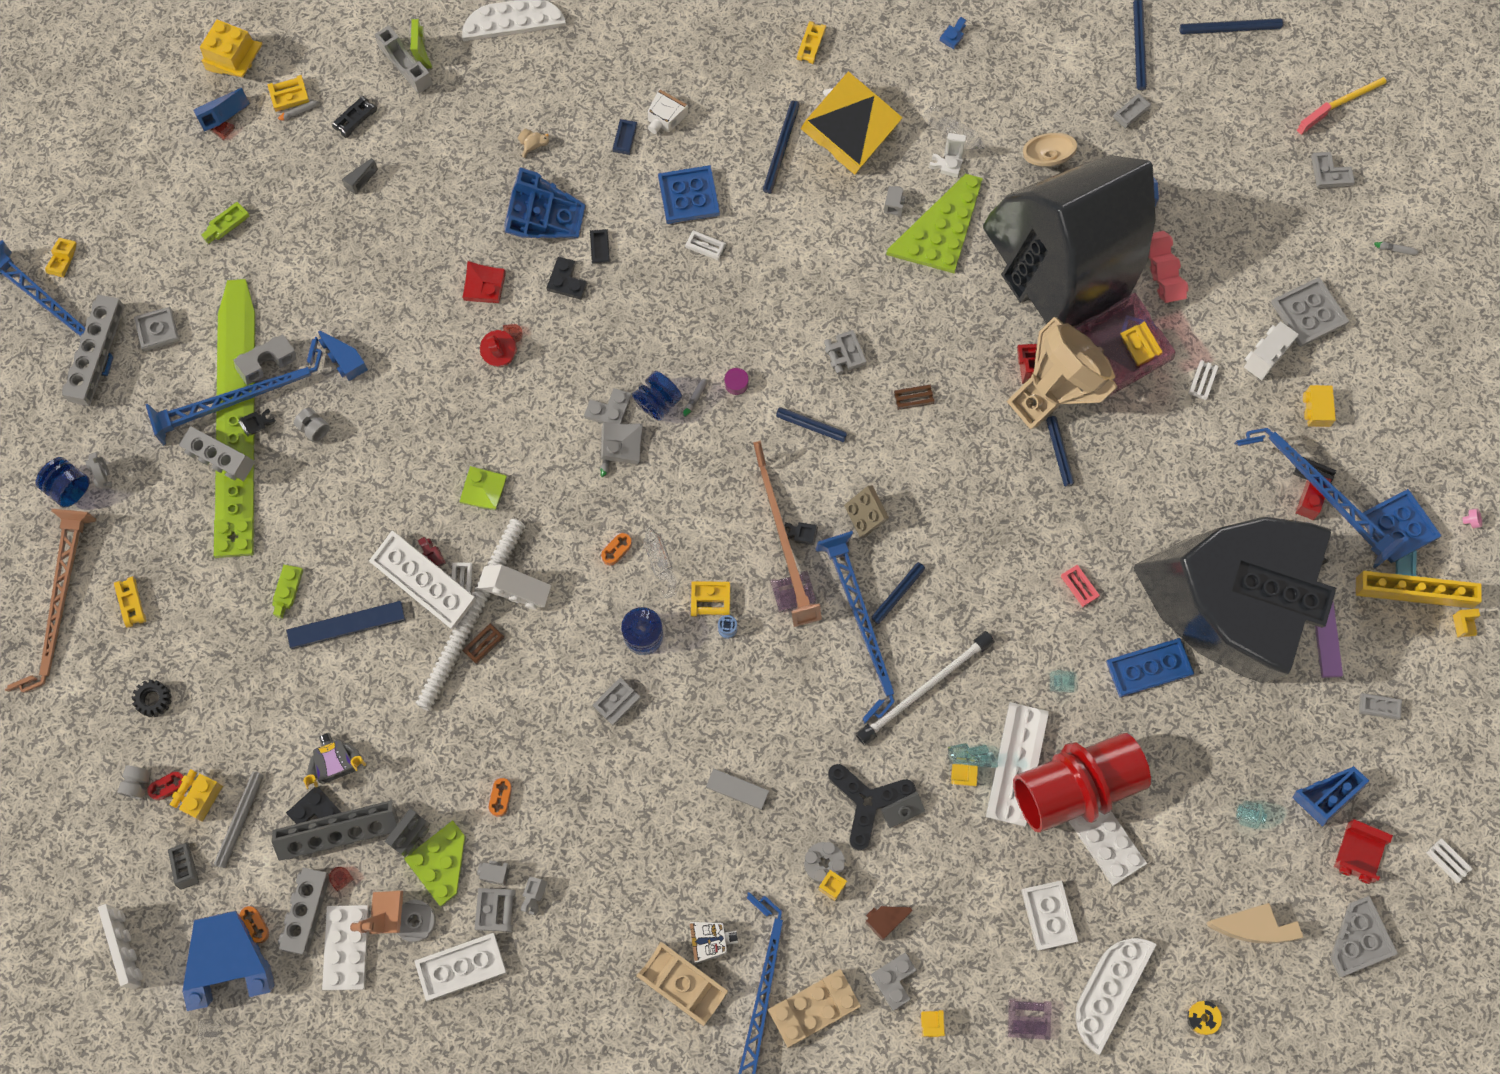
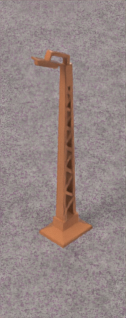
M761 440L753 442L758 466L761 470L797 598V609L792 611L793 626L797 627L822 620L820 604H810L808 596L805 595L767 470L765 469L766 462Z
M51 509V512L61 518L60 529L62 532L39 672L41 681L23 688V685L37 680L36 677L31 675L8 685L5 689L7 692L18 687L21 692H28L44 685L46 676L50 674L79 535L83 533L85 523L96 522V518L88 512ZM68 532H74L72 543L67 539ZM66 543L71 547L67 551H65ZM69 556L68 563L66 565L63 559ZM62 566H63L64 569L66 570V572H64V573L61 575V569H62ZM62 580H64L63 587L59 584Z

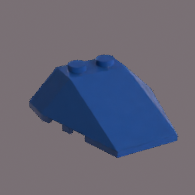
M520 167L508 205L504 223L505 233L521 238H578L585 204L567 192L564 193L556 188L557 185L554 183L550 184L541 178L542 175Z

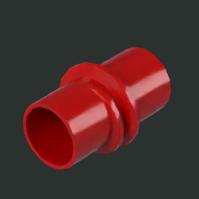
M1128 733L1115 735L1085 748L1077 742L1065 744L1061 753L1054 755L1052 761L1017 774L1013 778V788L1019 808L1029 826L1038 833L1080 816L1087 822L1093 823L1097 821L1099 812L1104 815L1110 813L1112 803L1147 790L1151 785L1150 768L1140 745Z

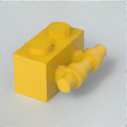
M190 769L188 774L183 776L181 780L183 782L178 791L173 793V799L169 805L177 809L180 802H182L179 810L203 822L223 786L200 773L196 780H194L197 772ZM191 785L192 787L189 790L187 796L185 797L184 795L187 792L189 786Z

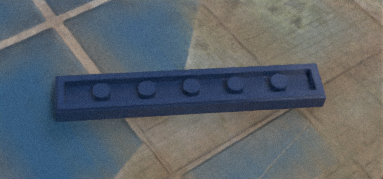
M397 601L286 629L290 649H295L394 624L406 619L402 602Z

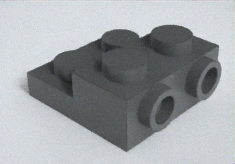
M410 808L384 842L406 857L407 854H412L416 849V843L420 837L424 838L430 824Z

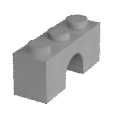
M282 334L278 337H273L263 345L256 346L245 354H240L233 361L236 371L246 385H249L263 378L262 367L260 366L263 362L274 361L279 368H282L295 361L296 355L295 350Z

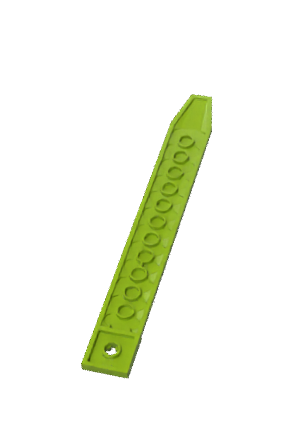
M246 279L227 280L219 307L217 325V395L249 386L246 385L236 371L233 361L240 354H245L255 348V310ZM255 397L216 411V440L254 460L255 434L247 437L238 420L255 412ZM254 465L244 481L236 478L234 481L225 476L226 471L223 470L220 473L215 470L213 556L215 558L254 555ZM235 533L239 537L235 539V542H232L229 537Z

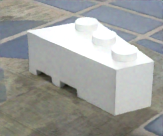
M1281 321L1276 327L1272 325L1266 333L1268 336L1265 339L1262 338L1256 345L1257 349L1254 352L1251 351L1245 358L1247 363L1244 368L1260 380L1264 379L1299 335Z
M493 565L484 567L477 589L507 598L515 603H523L525 607L536 610V608L545 607L551 585L504 565Z

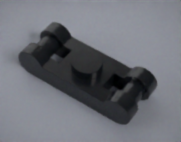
M362 96L333 122L332 127L336 131H340L344 138H348L355 128L377 111V106L373 103L370 104L369 100Z

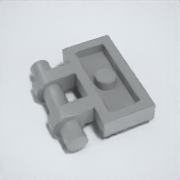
M854 330L836 335L837 343L832 344L831 339L824 341L826 354L830 356L831 366L838 375L844 372L842 365L846 364L848 370L866 365L867 361ZM841 350L843 357L838 358L836 351Z

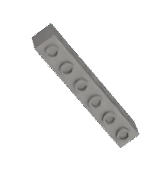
M98 294L96 300L92 303V312L86 320V329L80 337L79 348L74 354L73 365L68 371L67 382L62 388V395L68 402L86 406L91 405L125 307L119 298Z

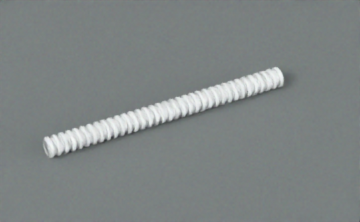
M510 519V524L507 525L508 529L504 530L505 534L501 536L502 540H499V545L496 546L497 550H494V555L491 556L492 560L488 561L489 566H506V560H509V555L512 554L511 550H514V545L518 543L516 540L520 539L519 535L523 533L522 529H525V525L521 521ZM477 587L474 588L475 592H472V595L477 600L455 627L456 629L452 631L453 635H450V640L446 642L448 645L444 646L445 651L441 652L442 656L438 658L439 662H436V668L432 669L434 672L430 673L431 678L427 679L428 683L424 685L425 689H422V695L418 696L419 701L415 702L417 706L427 711L432 710L431 706L435 704L434 700H437V694L441 692L440 688L444 687L442 684L446 683L445 678L449 677L448 673L452 671L451 667H454V661H457L456 657L460 655L459 651L463 650L462 645L466 644L465 640H468V634H471L470 630L474 628L473 624L477 622L476 618H479V613H482L481 608L485 607L484 603L488 601L487 597L491 595L489 592L477 589Z

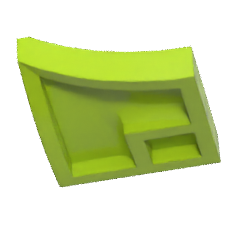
M411 19L410 50L417 61H420L426 69H431L432 64L425 50L424 27L420 25L419 19Z
M470 466L459 502L478 508L496 510L507 476Z

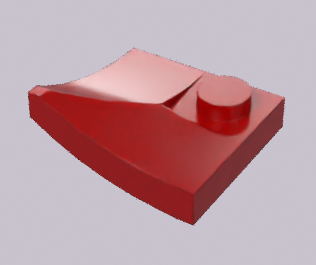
M467 261L463 300L499 304L506 275L505 269Z

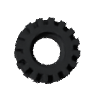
M157 680L143 681L142 686L138 684L136 687L139 689L137 691L134 690L135 696H132L134 701L132 704L136 707L135 709L147 717H158V714L163 715V711L169 709L167 705L172 702L170 700L172 698V695L169 693L170 690ZM150 692H157L159 695L158 702L155 705L148 706L145 703V697Z

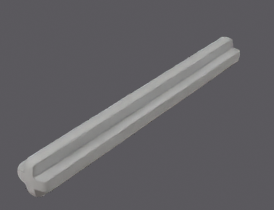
M253 771L214 862V865L217 867L225 868L263 779V774Z

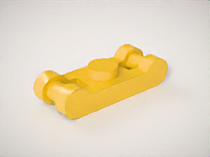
M809 21L797 54V60H806L808 63L814 64L826 31V25H816L815 22ZM805 50L811 51V53L807 54Z
M128 577L123 582L120 580L114 582L126 628L132 627L133 624L138 622L140 624L146 622L135 577ZM135 611L136 615L130 617L129 612Z

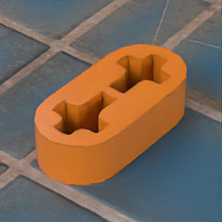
M626 533L618 534L603 549L601 557L604 564L609 566L616 564L630 550L632 546L630 536ZM620 539L623 540V541H624L625 539H627V540H626V543H627L626 546H625V545H621L619 548H617V547L620 545V542H619ZM614 552V559L609 558L607 560L606 554H612Z
M505 778L497 779L493 784L489 811L496 817L505 815L508 810L512 786ZM505 783V786L508 788L503 790L502 796H499L500 790L497 787ZM501 799L500 804L503 806V809H499L496 812L493 806L497 805L498 800Z
M244 907L239 916L249 930L251 938L255 943L265 942L269 937V929L261 914L254 907ZM248 911L254 913L252 916L254 923L248 919L245 920ZM255 926H257L259 930L264 931L261 934L262 938L254 937V935L257 934L254 928Z

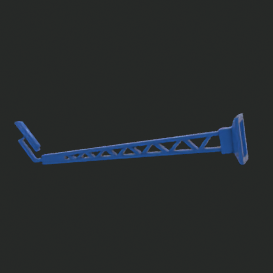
M1 240L0 276H5L81 337L86 328L14 265L11 258H9L12 252L5 242ZM10 267L15 270L13 272H5ZM12 277H20L19 283ZM25 280H27L31 285L24 286ZM36 290V296L30 291ZM41 294L47 299H41ZM108 353L109 359L105 372L101 374L103 376H108L113 361V356Z
M318 338L312 339L307 362L312 366L315 352L318 353L315 367L299 369L170 411L166 409L156 412L149 404H145L154 435L164 446L166 445V433L175 430L174 427L311 376V373L318 371L322 351L316 349ZM176 415L182 417L174 421L171 419V417Z
M1269 428L1247 431L1246 439L1237 440L1234 443L1235 445L1243 446L1263 442L1266 437L1265 435L1250 438V435L1266 432L1269 435L1270 441L1372 546L1371 550L1377 555L1373 565L1374 569L1387 560L1409 539L1406 536L1394 540L1389 534H1384L1276 432L1273 433ZM1344 508L1349 509L1350 514ZM1355 515H1356L1361 521H1356V520H1355ZM1361 526H1367V532ZM1373 532L1381 539L1380 541L1376 542L1372 538Z
M853 531L818 541L815 550L817 552L827 551L829 559L833 561L884 693L890 699V703L878 715L876 711L885 701L884 699H879L863 717L865 724L873 714L878 719L885 714L894 703L892 696L894 691L848 556L847 543L853 535ZM844 556L847 566L838 563L836 558ZM841 569L849 572L846 579H844ZM850 577L852 579L854 588L847 585V582L850 579ZM849 591L857 595L854 602ZM858 600H859L861 609L855 607V605H856V603H857ZM858 613L864 615L862 621L860 620ZM864 621H866L868 628L862 626Z
M750 892L747 894V899L765 916H772V913L761 903L764 900L778 913V918L774 919L738 1074H742V1071L753 1066L752 1074L756 1073L783 920H780L782 911L766 896L758 901ZM768 963L771 968L766 971ZM770 973L769 982H768V981L766 980L765 976ZM764 982L767 988L761 992L762 985ZM766 993L765 1004H764L763 1001L761 1000L760 996H762L763 994ZM759 1002L763 1010L756 1014ZM762 1015L761 1026L759 1027L755 1019ZM754 1025L759 1034L750 1040ZM758 1039L756 1054H754L748 1045ZM748 1051L754 1061L744 1066Z

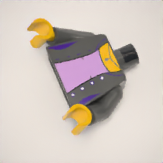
M326 733L319 736L321 747L313 750V756L310 758L307 769V776L303 781L306 789H309L308 787L312 783H314L315 787H318V782L325 784L358 771L357 767L360 764H363L365 767L366 763L356 748L349 743H343L341 740L333 742L331 734Z

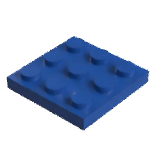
M711 165L658 173L667 224L720 216Z
M1409 489L1363 512L1384 534H1389L1394 540L1406 536L1409 537L1388 558L1391 564L1441 537V534ZM1373 532V539L1376 542L1380 541L1381 539Z

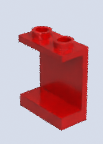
M1353 819L1347 824L1334 867L1339 869L1341 874L1351 876L1352 874L1359 877L1358 880L1366 884L1379 881L1380 876H1377L1376 873L1385 845L1391 843L1393 835Z

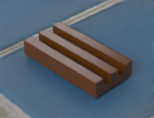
M931 384L894 390L897 410L930 405L935 402ZM929 397V399L900 403V401Z
M490 623L462 651L477 665L505 637ZM490 630H492L493 632L472 653H470L469 651ZM497 635V637L475 658L474 656Z

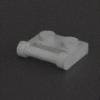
M478 888L475 930L512 932V904L516 890ZM499 896L505 897L503 924H497Z

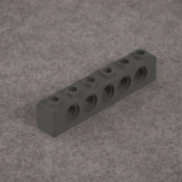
M390 800L275 829L272 832L271 842L278 861L290 860L297 856L309 855L324 849L329 850L336 846L348 845L356 841L391 834L399 823L393 801Z

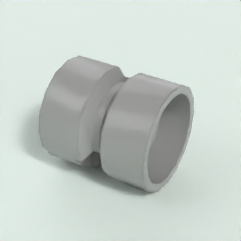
M310 407L303 409L294 420V426L305 433V436L313 443L320 441L330 430V425Z
M126 765L122 775L124 781L120 782L117 793L126 797L143 800L146 791L144 784L149 782L151 771Z

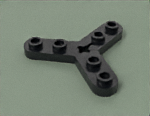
M841 764L831 766L828 771L830 782L856 805L849 838L850 846L856 851H863L868 847L877 809L884 808L916 792L915 784L908 779L869 789ZM861 793L865 798L871 797L873 805L864 806V800L859 794Z

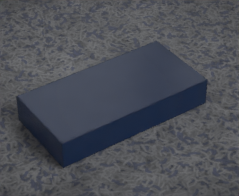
M620 119L612 148L614 153L630 155L638 125L637 122Z

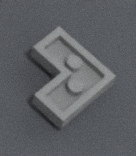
M1331 152L1312 154L1311 159L1317 188L1353 186L1355 181L1352 167L1334 168Z
M613 388L608 404L590 399L584 418L602 424H622L632 394Z
M906 952L870 974L892 1011L911 1000L899 982L916 971Z

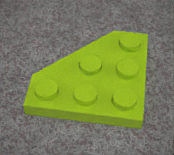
M453 820L415 849L412 854L404 858L440 907L458 894V883L466 836Z

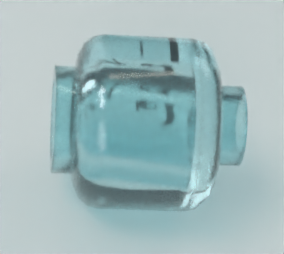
M1245 800L1242 804H1238L1235 819H1238L1241 826L1258 829L1261 824H1265L1267 812H1264L1262 804Z

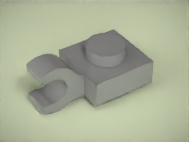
M529 877L523 896L526 898L521 906V911L528 912L530 907L529 914H537V901H541L545 893L547 881Z

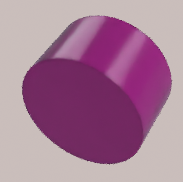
M741 368L728 370L724 377L725 389L732 395L743 394L749 385L746 371Z

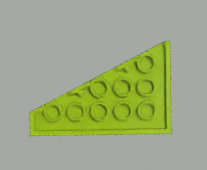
M965 173L887 249L886 255L955 273L983 178Z

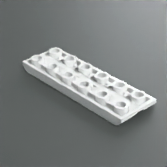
M1009 702L986 812L987 818L1026 826L1027 821L1015 797L1013 778L1017 774L1038 766L1048 711Z

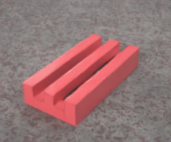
M1328 102L1323 104L1301 121L1297 131L1301 135L1326 117L1332 106Z
M1078 565L1061 574V578L1082 607L1099 598L1100 595ZM1074 571L1077 573V575L1080 577L1082 582L1085 584V586L1088 588V590L1093 596L1090 597L1088 595L1086 590L1083 588L1082 584L1073 574ZM1068 575H1069L1070 578L1073 580V582L1076 584V586H1077L1078 589L1081 591V593H1082L1083 596L1086 598V600H1084V598L1081 596V594H1080L1079 591L1076 589V587L1074 586V584H1073V583L1071 582V580L1068 578Z

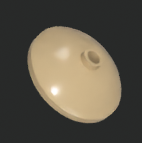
M1063 133L1042 134L1032 138L1024 145L1023 156L1026 161L1035 166L1054 167L1067 162L1075 155L1077 142L1073 137Z

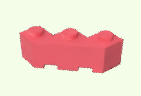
M1165 231L1153 233L1148 256L1151 261L1149 268L1153 280L1159 284V289H1157L1159 298L1165 303L1187 299L1188 283L1179 276L1180 260L1171 253L1173 239Z

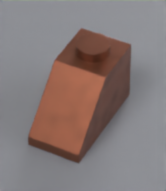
M881 906L878 910L874 907L866 915L868 919L865 923L883 941L913 910L910 907Z

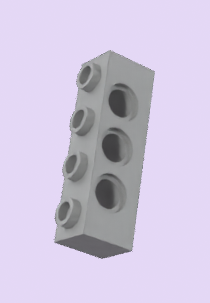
M191 426L179 444L180 447L186 449L184 451L185 454L192 458L198 456V461L207 466L209 463L213 464L211 468L220 473L223 470L226 471L225 476L234 481L236 478L244 481L255 463L254 460Z
M304 867L302 872L298 873L296 879L297 889L296 892L292 893L290 904H292L290 913L287 912L284 924L286 926L284 933L280 934L278 940L280 950L308 956L331 876L328 873ZM313 886V893L310 896H306V888ZM306 906L307 913L300 917L299 910ZM300 926L301 934L294 937V929Z

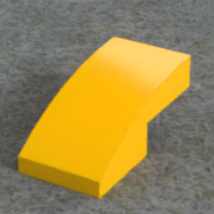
M58 238L51 250L53 256L45 267L47 274L64 278L76 250L77 243L75 241Z

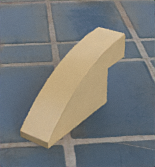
M1269 903L1206 922L1208 927L1219 933L1252 943H1285L1303 938L1298 921L1278 927Z

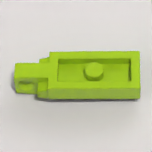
M236 202L211 220L207 230L201 236L207 244H210L215 239L219 240L248 219L250 215Z
M283 564L272 600V605L275 606L273 611L275 617L283 619L285 610L293 606L303 574L302 568Z

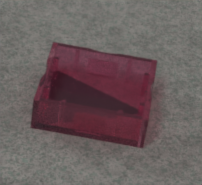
M1136 292L1115 303L1107 311L1093 316L1074 327L1089 337L1097 347H1101L1103 349L1102 353L1109 360L1115 375L1113 381L1117 385V388L1109 396L1169 363L1175 357V350L1163 332L1154 324L1150 313ZM1145 321L1163 353L1161 356L1155 355L1154 359L1137 366L1120 337V333Z

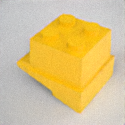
M216 19L200 45L203 55L201 61L208 71L243 78L246 71L252 67L251 63L263 44L262 42L252 40L248 31Z

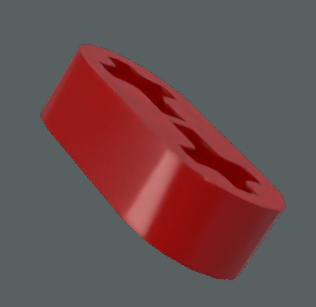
M172 772L152 782L147 790L148 795L158 801L167 798L178 791L183 782L181 780L184 775L179 772ZM175 777H177L178 779L181 778V780L178 781L179 785L177 786L175 784H171L174 782ZM156 787L163 788L160 790V795L153 794L156 791Z

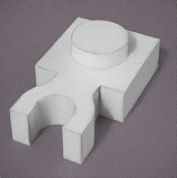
M933 153L932 160H936L937 163L930 162L929 168L941 169L940 173L958 178L963 159L948 155L944 159Z

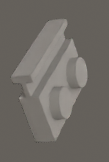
M620 677L592 706L614 726L641 697Z

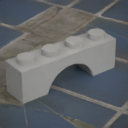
M389 25L374 34L378 47L418 94L433 85L430 73L420 61L416 62L410 56L398 35Z

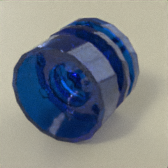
M655 370L645 379L647 386L640 385L638 387L639 390H635L632 393V397L645 413L661 421L664 418V414L669 413L668 406L674 407L682 399V394L669 378Z
M56 457L41 468L36 477L35 484L39 490L50 496L54 502L62 508H67L77 503L86 493L90 484V478L81 470L75 468L64 457Z
M638 607L630 610L624 616L621 631L628 649L638 655H647L655 652L662 644L664 636L662 622L658 614L649 608ZM642 626L643 628H645V631L642 632V630L639 629V627Z

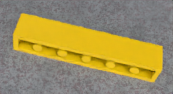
M1362 571L1356 577V596L1472 609L1482 602L1481 583Z

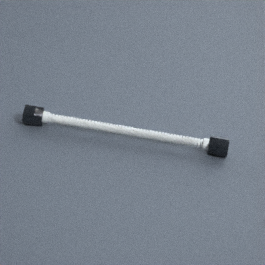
M987 631L981 633L973 640L974 644L965 653L961 654L946 668L922 685L921 688L913 692V694L893 708L892 711L884 715L878 722L870 726L867 724L856 732L855 735L858 740L866 746L877 737L876 733L879 729L891 721L893 717L905 710V708L915 702L930 688L934 687V685L944 679L951 671L974 655V653L979 651L983 653L995 643L993 637Z

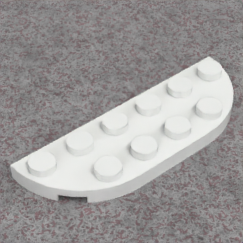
M514 0L493 3L480 7L467 18L462 30V39L464 42L565 27L566 22L562 12L554 4L546 0Z
M1132 938L1120 941L1109 947L1099 959L1076 1006L1078 1032L1088 1048L1097 1055H1100L1156 946L1151 941Z

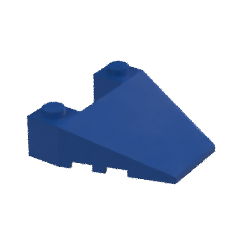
M236 910L194 920L182 990L187 1011L205 1008L213 1001L210 987L212 984L245 977L249 997L270 993L275 986L270 964L261 954L259 946L251 938L249 930Z

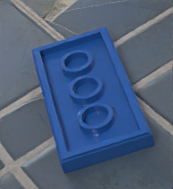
M1181 638L1106 660L1119 698L1194 675Z

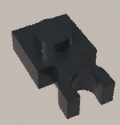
M269 409L263 411L261 415L254 412L238 420L247 437L263 431L266 428L265 425L275 423V418L270 420L266 418V415L270 413Z
M785 522V528L791 529L789 533H786L788 539L795 537L794 541L796 543L814 545L818 530L817 525L798 522V526L795 527L791 523Z

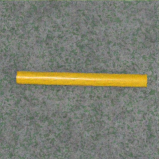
M1382 77L1330 102L1329 104L1332 106L1330 110L1386 84V79Z

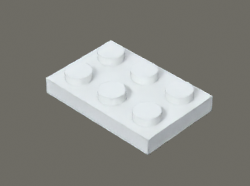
M1062 880L1021 890L1037 951L1078 942Z

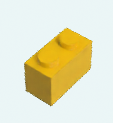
M1310 385L1303 393V402L1306 403L1304 419L1307 420L1308 427H1331L1336 421L1333 385Z

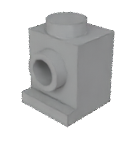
M889 186L884 213L897 216L902 215L905 196H902V187Z
M489 860V864H479L477 875H479V879L483 882L506 886L510 865L503 863V866H501L500 862Z

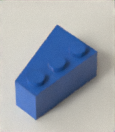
M1353 766L1327 779L1317 781L1313 785L1296 790L1292 798L1323 827L1366 787L1369 780Z

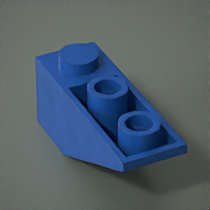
M239 88L197 107L193 111L205 132L222 124L250 103L243 89Z
M318 331L321 337L318 341L323 349L328 348L330 351L327 355L332 363L337 362L339 365L337 370L342 378L346 376L348 381H351L368 371L355 348L322 331Z

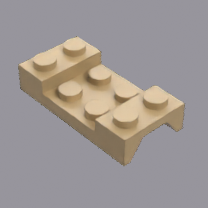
M662 942L659 943L652 957L636 976L703 1027L728 993L725 988Z
M839 969L819 982L769 1008L768 1012L780 1032L786 1047L789 1048L857 1010L861 1005L842 970Z

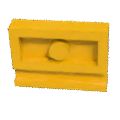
M1145 321L1120 333V337L1137 366L1157 356H1161L1163 353Z

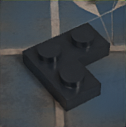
M557 257L546 289L553 293L582 300L587 281L571 277L576 264L575 261Z
M319 787L312 788L286 812L295 824L309 821L314 815L322 818L342 813Z

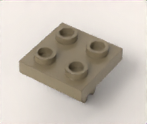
M873 485L865 487L844 505L860 538L868 536L889 519Z

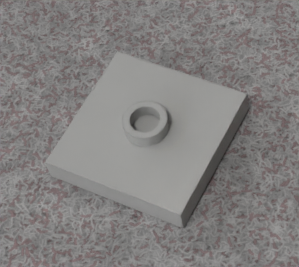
M171 307L134 317L143 351L180 341Z

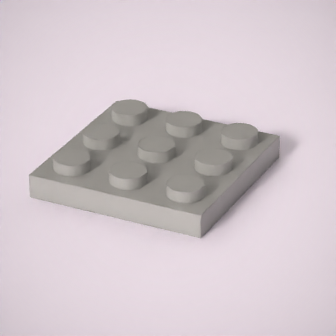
M1320 277L1271 301L1284 324L1299 334L1295 340L1300 347L1349 323V320Z

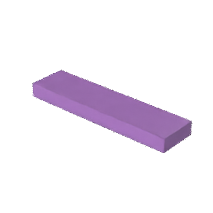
M1333 602L1326 626L1323 628L1315 626L1321 678L1343 676Z

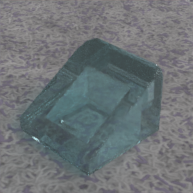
M1063 670L1050 672V691L1074 692V673Z

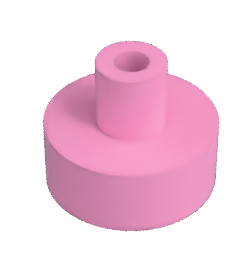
M1478 508L1469 510V516L1463 517V523H1470L1473 529L1482 527L1480 510Z

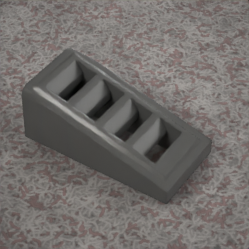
M369 159L342 179L344 187L356 195L378 170L375 160Z
M185 842L168 849L175 886L182 890L198 884L199 878L189 844ZM182 852L185 853L184 855L175 858V855ZM186 860V862L177 865L178 862ZM188 868L187 871L181 873L179 872L180 870Z

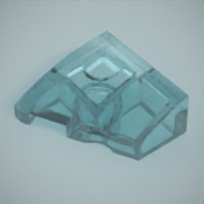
M967 743L948 747V759L951 764L998 767L993 752H989L987 745L969 748Z

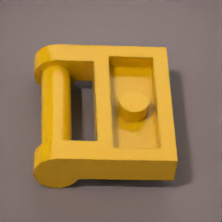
M302 75L280 83L267 84L275 112L310 102Z
M691 581V617H697V615H730V582ZM697 602H724V607H697Z

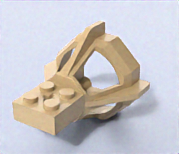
M1054 317L1039 331L1034 373L1006 402L1031 430L1038 427L1061 404L1101 403L1117 388V385L1113 381L1115 375L1110 362L1102 353L1103 349L1097 347L1089 337L1068 323L1063 324L1057 317ZM1033 399L1037 402L1035 406L1032 404L1034 402Z

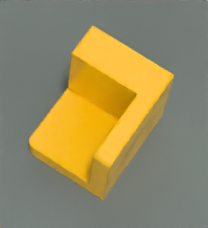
M1479 608L1459 610L1453 615L1457 638L1477 635L1475 619L1480 617Z
M953 763L951 784L977 786L978 766Z
M829 870L818 890L836 901L846 886L847 881Z
M943 1010L921 1012L922 1037L945 1036Z

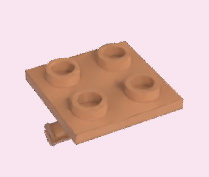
M403 891L373 892L371 917L358 923H352L350 925L351 931L369 932V934L400 933Z

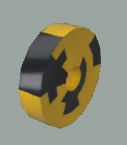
M1199 1001L1188 1010L1187 1020L1191 1029L1197 1034L1210 1035L1215 1033L1221 1026L1222 1016L1218 1007L1212 1002ZM1202 1014L1207 1015L1208 1020L1206 1022L1202 1021Z

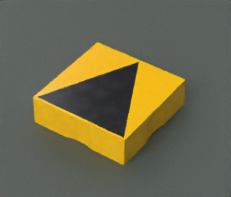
M848 71L805 120L801 130L820 146L826 148L836 160L855 175L903 117Z

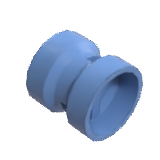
M724 615L719 619L718 632L720 636L729 639L736 635L737 621L733 616Z

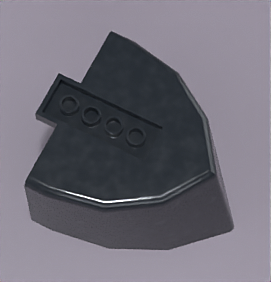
M1109 155L1078 165L1012 192L989 213L983 224V229L1007 264L1001 274L1020 303L1029 299L1032 301L1046 324L1052 318L1057 317L1063 324L1068 323L1073 327L1116 309L1127 301L1147 264L1156 221L1153 164L1149 160Z
M1264 516L1220 527L1187 538L1134 565V571L1160 618L1202 656L1245 678L1261 683L1286 676L1290 673L1305 622L1321 628L1326 626L1337 589L1317 581L1330 539L1331 529L1309 522Z

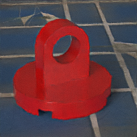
M494 330L486 334L481 340L479 347L483 360L494 367L508 365L512 362L517 352L514 338L502 330Z

